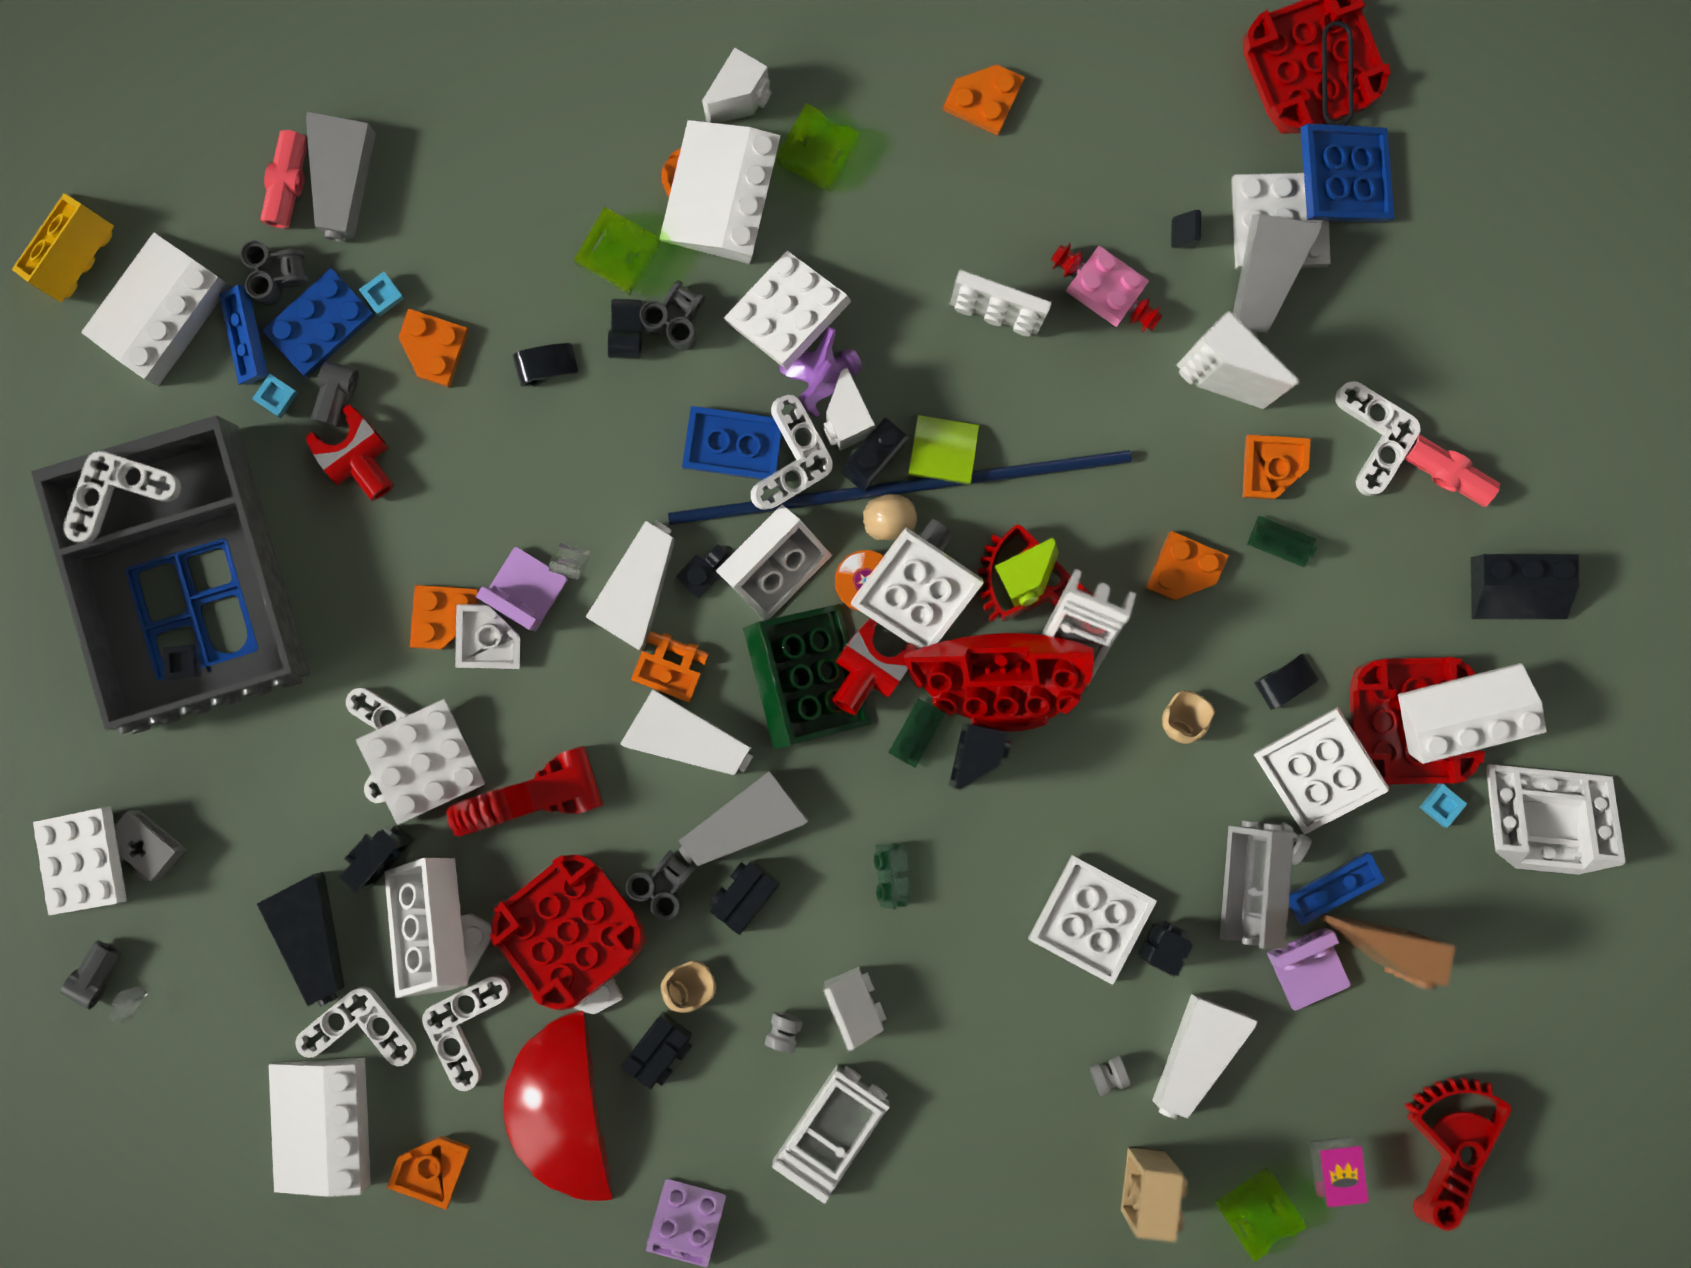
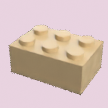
M1128 1147L1121 1212L1137 1238L1176 1242L1177 1232H1182L1184 1216L1183 1212L1180 1211L1181 1198H1186L1187 1179L1183 1178V1174L1165 1151Z

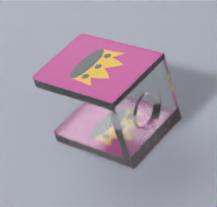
M1350 1136L1309 1141L1316 1195L1318 1197H1325V1203L1328 1207L1367 1203L1368 1192L1362 1146Z

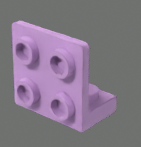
M514 547L490 587L482 586L476 598L525 628L536 632L568 579L521 549Z
M1323 927L1289 942L1288 949H1273L1267 952L1290 1007L1293 1010H1299L1350 987L1348 977L1334 948V945L1339 944L1334 931Z
M666 1179L648 1238L646 1251L707 1268L726 1195Z

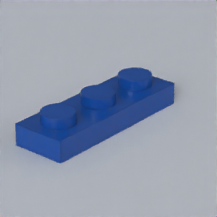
M236 285L219 294L238 384L250 385L268 375L252 299L246 292L245 285Z
M1366 852L1292 891L1289 895V906L1298 923L1304 925L1381 884L1385 879L1371 853Z

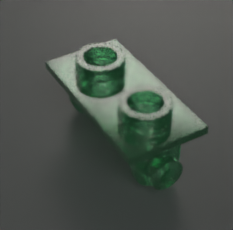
M1259 515L1247 542V545L1303 568L1306 567L1309 557L1312 558L1317 549V546L1314 545L1316 538Z
M918 698L888 753L916 768L946 713Z
M891 843L890 845L875 844L874 866L878 871L876 896L880 902V907L889 909L906 907L907 900H910L908 877L897 878V872L908 871L906 849H903V843Z

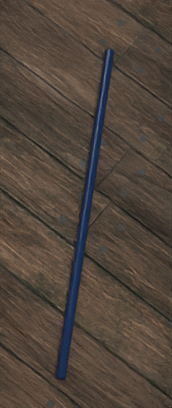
M1130 450L972 471L970 484L1131 462ZM919 478L871 485L865 492L858 487L795 495L783 502L782 505L787 509L967 484ZM750 501L669 512L668 519L669 524L673 525L776 511L780 505L765 510L757 508Z

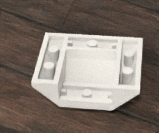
M1492 764L1486 766L1495 852L1514 868L1579 875L1620 866L1626 862L1612 776Z

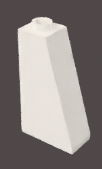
M645 521L586 615V618L640 651H643L647 644V638L651 630L675 544V539L669 535L672 530L658 521H655L653 525Z
M656 690L651 691L620 743L626 748L731 775H736L738 770L744 773L753 758L749 754L752 747Z
M1191 994L1152 1100L1160 1108L1159 1113L1172 1119H1177L1178 1115L1189 1118L1252 1033L1257 1021L1249 1015Z

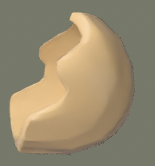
M899 494L878 496L869 501L863 511V523L865 524L866 533L875 540L896 541L905 527L911 531L916 527L917 514L913 503L908 498Z
M1181 690V692L1173 696L1163 711L1162 726L1169 738L1183 744L1194 743L1207 733L1215 711L1212 704L1204 699L1203 696L1193 691Z
M693 960L672 968L665 975L661 983V994L665 1004L669 1009L679 1013H689L701 1008L713 999L717 989L714 976L710 972L709 967H706L700 961Z

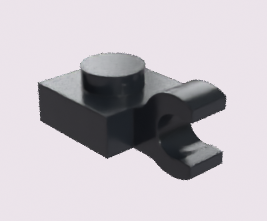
M717 544L704 560L696 554L679 572L676 578L700 599L720 577L714 569L729 553Z

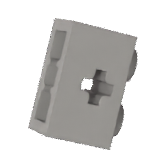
M140 810L127 811L114 826L120 860H126L134 867L132 869L133 872L145 881L163 879L187 850Z

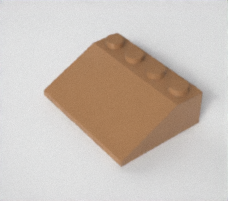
M1325 913L1319 916L1321 921L1374 962L1385 966L1384 972L1394 974V976L1403 978L1404 981L1415 983V986L1435 990L1436 984L1448 986L1455 946L1409 930Z

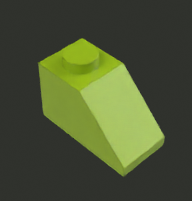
M1053 538L995 566L1015 607L1031 605L1039 599L1038 596L1044 594L1059 554Z

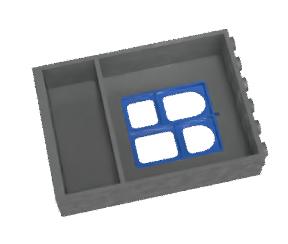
M215 415L100 450V452H106L171 473L180 480L182 487L181 493L175 500L163 502L115 486L97 538L90 543H79L70 540L65 535L64 523L85 462L92 453L31 471L105 730H118V734L144 732L150 730V725L161 723L165 725L181 720L180 715L192 713L193 716L211 711L210 705L222 704V706H228L241 702L240 696L252 695L257 697L271 693L272 686L278 687L283 685V688L298 685L302 683V677L311 675L237 425ZM105 462L98 463L97 469L108 471L109 465H106ZM130 469L126 474L127 483L130 486L139 483L141 479L139 469ZM91 479L92 483L104 486L105 482ZM152 479L149 484L161 489L162 492L169 491L171 486L166 481L161 483ZM90 489L85 495L86 504L91 507L99 502L100 494L97 489ZM82 509L80 511L81 514L93 517L94 513ZM77 524L76 530L80 531V533H86L88 527L83 524ZM222 548L231 573V581L208 590L197 591L188 565L189 558L197 554ZM172 563L177 572L186 603V611L166 619L152 621L140 585L139 574L142 571ZM236 596L247 628V639L240 650L226 654L219 652L211 643L202 613V606L222 598ZM189 625L193 628L197 644L199 645L201 677L165 680L164 663L157 644V636L161 633Z

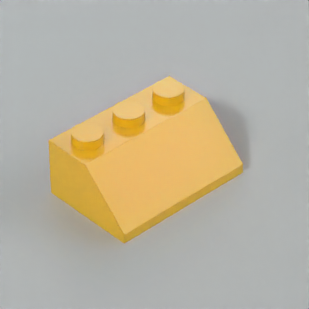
M64 193L12 270L31 285L62 303L65 298L71 297L77 288L76 281L83 272L86 273L92 267L95 261L93 256L100 246L104 247L112 237L111 230L114 225Z

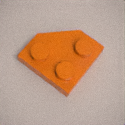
M994 65L957 78L943 105V111L998 136L1025 77L1000 65Z
M408 308L398 338L417 376L420 379L450 388L469 329Z
M1247 435L1245 437L1242 498L1274 500L1280 496L1292 483L1309 470L1311 438Z
M1170 531L1145 589L1175 601L1215 585L1229 555Z
M415 585L410 647L444 650L456 638L457 603L479 604V599L476 598L479 590Z
M441 1135L411 1149L397 1158L387 1188L447 1210L471 1146Z

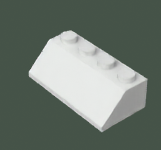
M1521 663L1398 694L1408 753L1422 764L1546 733L1542 702Z
M425 857L384 871L396 998L443 992L468 985L455 858Z

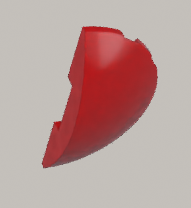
M997 633L961 637L925 646L906 653L904 661L910 677L917 688L923 686L933 697V705L951 717L956 713L970 718L974 726L1002 732H1015L1045 726L1050 718L1061 712L1066 715L1079 703L1082 692L1086 685L1090 684L1092 678L1094 649L1074 641L1046 635Z
M580 1010L561 1016L548 1023L543 1030L533 1038H530L514 1060L515 1063L505 1085L503 1100L504 1122L510 1143L516 1155L541 1183L552 1190H557L575 1199L606 1201L612 1200L613 1194L604 1135H601L592 1076L594 1068L586 1015L584 1011Z

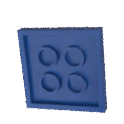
M1306 124L1302 126L1300 131L1307 220L1385 223L1394 220L1388 129L1382 127Z

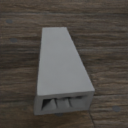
M307 112L306 127L315 227L328 240L343 242V238L354 240L376 133L365 122Z
M1252 214L1232 315L1255 338H1257L1258 332L1268 333L1321 230L1322 224L1264 214Z
M770 770L678 840L682 845L678 850L689 864L694 861L699 866L803 826L808 822V819Z

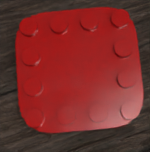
M1302 0L1269 12L1267 9L1256 17L1244 35L1243 52L1246 63L1266 113L1280 133H1301L1300 128L1306 124H1328L1323 117L1322 34L1326 25L1331 22L1341 21L1346 23L1351 28L1353 34V114L1364 111L1375 104L1386 89L1388 77L1391 75L1389 63L1383 64L1362 12L1366 6L1362 0ZM1333 26L1327 32V112L1332 121L1348 117L1349 114L1348 33L1341 26Z
M1454 657L1385 658L1369 661L1355 669L1349 690L1351 728L1387 785L1456 784L1465 782L1467 778L1475 773L1480 763H1484L1485 751H1481V749L1424 764L1411 756L1407 749L1398 694L1475 675L1473 669L1463 662L1462 659Z
M577 854L561 855L553 859L552 865L506 902L501 901L493 910L495 914L491 922L492 934H490V938L494 946L498 947L533 994L532 998L541 1006L561 1011L572 1009L583 1003L630 965L640 954L642 947L646 943L644 928L639 917L603 869L592 859Z

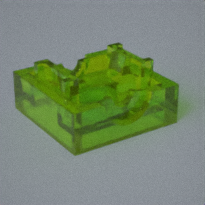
M806 103L776 154V163L830 192L859 143L860 132L847 125L840 126L833 123L820 110ZM805 137H810V139L807 141L806 147L798 144L796 148L798 141L804 143ZM843 149L840 157L834 164L833 162L835 161L837 155L839 154L840 150Z
M604 207L576 254L574 262L576 266L590 274L593 273L602 277L615 288L630 296L661 242L658 236ZM602 233H603L604 236H603L602 240L600 241V243H599V245L597 246L596 250L593 251L595 245L597 244L598 240L600 239V237H601V235H602ZM640 251L641 254L638 258L633 256L630 264L625 263V261L628 259L630 255V252L635 255H638Z
M1267 1167L1214 1202L1253 1262L1268 1254L1269 1248L1277 1240L1286 1236L1293 1237L1307 1227ZM1272 1199L1275 1200V1202L1271 1204L1276 1209V1211L1274 1212L1272 1211L1271 1207L1267 1204ZM1247 1217L1248 1220L1243 1222L1242 1219ZM1238 1223L1240 1224V1226L1242 1227V1229H1243L1244 1232L1246 1233V1235H1247L1246 1238H1245V1236L1243 1235V1233H1242V1231L1240 1230V1228L1238 1227V1225H1237Z

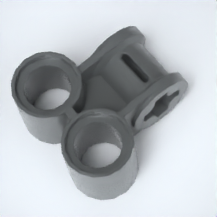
M251 240L243 245L240 251L241 260L254 271L247 276L245 289L259 303L269 306L274 305L281 299L282 288L300 287L309 283L308 276L304 275L302 259L305 257L303 250L285 249L274 253L258 240ZM264 252L263 260L258 264H254L255 256L258 253ZM269 282L268 290L264 294H259L260 286L263 283Z
M677 280L670 288L663 304L658 301H649L642 306L640 319L645 330L653 335H661L666 332L671 345L676 350L687 351L691 349L697 340V334L691 321L700 311L705 296L693 293L683 287V282ZM653 312L663 314V319L658 324H650L647 322V319ZM677 329H688L690 334L687 339L683 341L676 340L674 333Z
M672 850L667 852L655 867L653 873L647 870L637 871L626 882V891L631 899L635 901H644L649 897L653 899L651 902V912L660 921L671 920L679 913L682 901L675 891L681 888L695 870L692 866L687 867L675 858ZM643 877L647 879L650 885L648 893L640 894L635 890L634 881L636 878ZM662 897L672 899L675 905L674 911L671 913L662 912L658 906L659 899Z

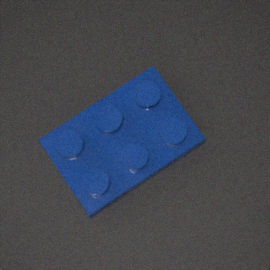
M330 268L262 331L301 374L307 378L376 315L342 278Z
M691 406L682 468L763 480L777 472L782 433L773 417Z

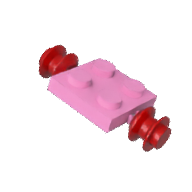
M1071 243L1067 247H1064L1062 244L1059 246L1051 258V261L1055 263L1052 269L1060 266L1064 269V278L1073 275L1074 272L1077 274L1066 290L1068 294L1115 327L1118 326L1128 311L1132 312L1133 310L1130 316L1131 325L1136 322L1143 325L1142 333L1146 328L1151 331L1155 328L1163 316L1158 313L1161 306L1156 309L1149 306L1150 298L1141 300L1137 306L1139 301L1136 300L1148 284V279L1101 246H1098L1088 261L1082 263L1081 266L1083 251L1074 254L1070 251Z

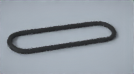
M1334 21L1326 25L1322 34L1323 117L1330 125L1345 126L1351 121L1354 113L1353 34L1349 25L1341 21ZM1333 26H1341L1348 33L1349 114L1345 121L1339 123L1332 121L1327 112V32Z

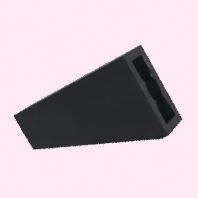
M320 872L257 903V906L307 1006L318 1001L321 1007L337 999L336 992L344 988L345 984L326 877L323 872Z

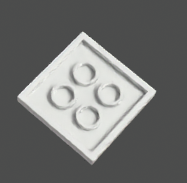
M1304 173L1244 174L1232 177L1235 269H1242L1252 214H1264L1322 224L1321 230L1301 268L1328 267L1331 264L1329 221L1307 220Z
M786 251L731 309L724 319L754 345L788 370L851 303V300L847 294L789 251Z
M960 270L955 282L950 305L955 306V311L968 316H971L972 313L983 316L984 321L989 324L1001 326L1003 323L1014 327L1013 331L1015 333L1029 337L1031 334L1037 336L1048 314L1051 302Z
M905 527L853 597L851 605L919 649L940 641L984 582L981 577Z
M445 698L356 738L363 757L397 825L485 784Z
M1339 707L1254 753L1257 761L1304 835L1389 791V786Z
M111 807L33 822L48 915L127 901Z
M1071 855L1028 939L1113 985L1157 900Z

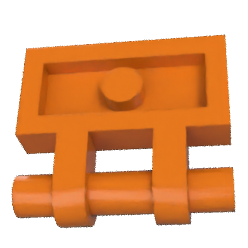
M650 631L647 643L657 646L654 655L644 651L641 652L631 680L690 703L701 673L690 670L693 661L705 665L709 653L699 650V646L693 643L687 645L672 639V635L667 633L661 635ZM670 651L683 656L681 664L678 665L665 660L666 652Z

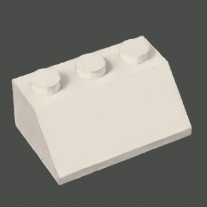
M781 504L716 572L765 620H768L819 570L832 554L798 517Z

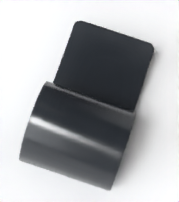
M611 300V330L608 332L609 358H641L642 321L640 319V310L643 306L641 300Z
M571 343L551 344L524 349L512 355L522 387L541 384L551 376L578 373V366Z
M1300 654L1283 667L1264 675L1255 681L1254 684L1270 710H1273L1308 689L1318 681V677L1304 654Z

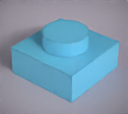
M384 271L359 289L380 317L405 299Z
M269 373L252 399L276 416L282 418L298 395V392Z
M1438 783L1419 808L1442 827L1448 828L1467 803L1444 784Z

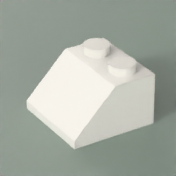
M734 48L702 100L706 121L709 123L727 122L754 115L758 107L763 108L771 95L767 66Z
M848 368L841 370L826 412L827 422L823 423L825 434L831 446L837 444L840 451L866 439L872 433L875 426Z
M859 967L824 981L825 995L848 1051L855 1049L884 1031L882 1021L887 1020L881 1003L874 1004L870 992L875 989L868 972L862 974Z

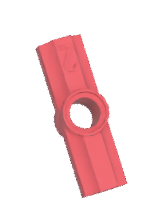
M286 129L280 131L273 163L270 162L264 176V184L267 191L260 221L281 229L290 227L296 196L299 197L305 183V174L302 168L308 139L307 136L296 131Z
M1422 435L1417 437L1404 458L1409 463L1431 475L1432 481L1438 486L1452 492L1457 491L1482 507L1488 506L1500 490L1499 486L1501 483L1474 468L1469 458L1455 451H1446Z

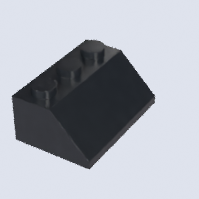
M1482 554L1471 557L1472 619L1566 620L1568 618L1579 588V554Z
M962 724L949 786L962 790L1000 766L1002 759L1007 760L1011 741L1006 740L1007 733L970 724Z

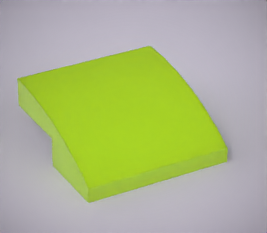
M918 415L908 475L970 485L979 425Z

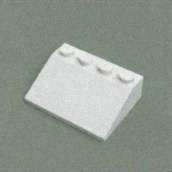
M688 120L659 241L750 264L781 135L752 127Z
M153 233L81 333L140 377L159 386L220 302L219 294L227 291L231 286L159 235Z
M1229 311L1177 364L1180 368L1179 374L1188 383H1195L1200 388L1262 409L1299 382Z
M365 1057L270 1063L269 1084L274 1192L328 1197L361 1195L371 1185Z

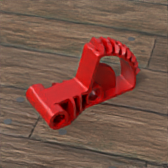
M1021 525L1013 526L1003 538L993 534L991 541L996 547L986 545L984 551L991 555V557L981 556L980 563L988 566L978 568V575L987 577L983 579L984 583L980 588H987L988 590L979 593V598L981 600L990 599V601L983 605L984 611L995 610L989 616L990 622H994L999 618L1006 622L1045 602H1050L1056 607L1072 577L1056 561L1052 573H1055L1060 578L1059 584L1055 586L1047 585L1044 594L1038 596L1039 599L1031 605L1024 607L1019 605L1007 611L1002 610L992 586L993 567L999 553L1016 535L1028 545L1022 552L1040 544ZM1078 582L1076 590L1094 596ZM1065 614V618L1078 629L1102 639L1107 633L1102 628L1097 626L1095 628L1087 622ZM1082 636V638L1089 643H1097Z
M581 746L557 754L553 760L545 765L543 770L538 771L534 775V779L503 787L450 806L446 812L448 816L447 821L449 827L452 828L453 834L460 837L542 809L546 810V812L557 811L563 814H579L603 806L585 747Z
M1459 1077L1457 1084L1453 1078H1446L1445 1086L1441 1081H1435L1433 1085L1434 1090L1429 1086L1422 1088L1425 1098L1418 1093L1413 1094V1100L1416 1102V1105L1409 1102L1404 1104L1405 1109L1409 1111L1407 1119L1441 1155V1161L1430 1178L1424 1194L1417 1196L1414 1200L1413 1212L1420 1221L1445 1231L1456 1229L1463 1220L1468 1210L1477 1178L1512 1110L1510 1104L1492 1094V1083L1484 1082L1481 1085L1479 1079L1472 1078L1468 1083L1467 1078ZM1474 1093L1496 1104V1109L1490 1120L1471 1112L1449 1114L1440 1119L1432 1128L1422 1120V1115L1429 1107L1437 1101L1454 1094ZM1468 1146L1472 1155L1471 1159L1464 1163L1461 1158V1152Z

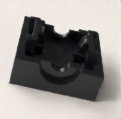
M399 825L393 826L391 830L383 828L381 831H377L373 837L365 834L362 840L344 858L350 866L339 878L355 893L373 887L383 876L384 871L391 867L414 839Z

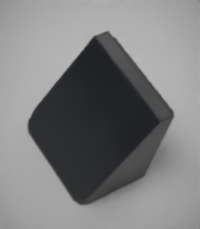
M1197 209L1175 216L1172 219L1171 246L1173 248L1193 249L1201 240V212Z

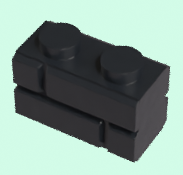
M884 418L845 462L841 473L860 490L865 492L904 448L909 437L889 419Z
M752 860L747 865L741 862L730 875L734 880L727 890L721 887L710 900L714 904L710 912L738 935L744 931L780 885L779 881Z
M1164 921L1163 925L1158 923L1152 925L1147 935L1149 940L1144 941L1138 954L1151 966L1174 977L1179 976L1184 965L1182 960L1187 959L1193 945L1191 941L1186 939L1188 932Z
M662 1011L621 1067L650 1090L656 1083L662 1086L673 1072L669 1066L674 1059L678 1058L681 1061L693 1046L688 1042L692 1033Z

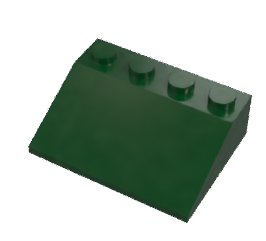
M840 604L759 621L743 628L774 749L871 724L866 701L856 715L845 712L832 701L850 673L836 663L838 656L849 641Z

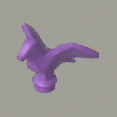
M828 326L822 332L820 343L815 352L806 350L788 370L780 365V372L791 379L805 381L809 384L808 388L798 399L806 412L814 417L820 415L816 409V403L833 394L841 370L848 368L851 377L862 370L861 360L852 348L841 350L838 356L834 358L832 345L836 329L832 326Z

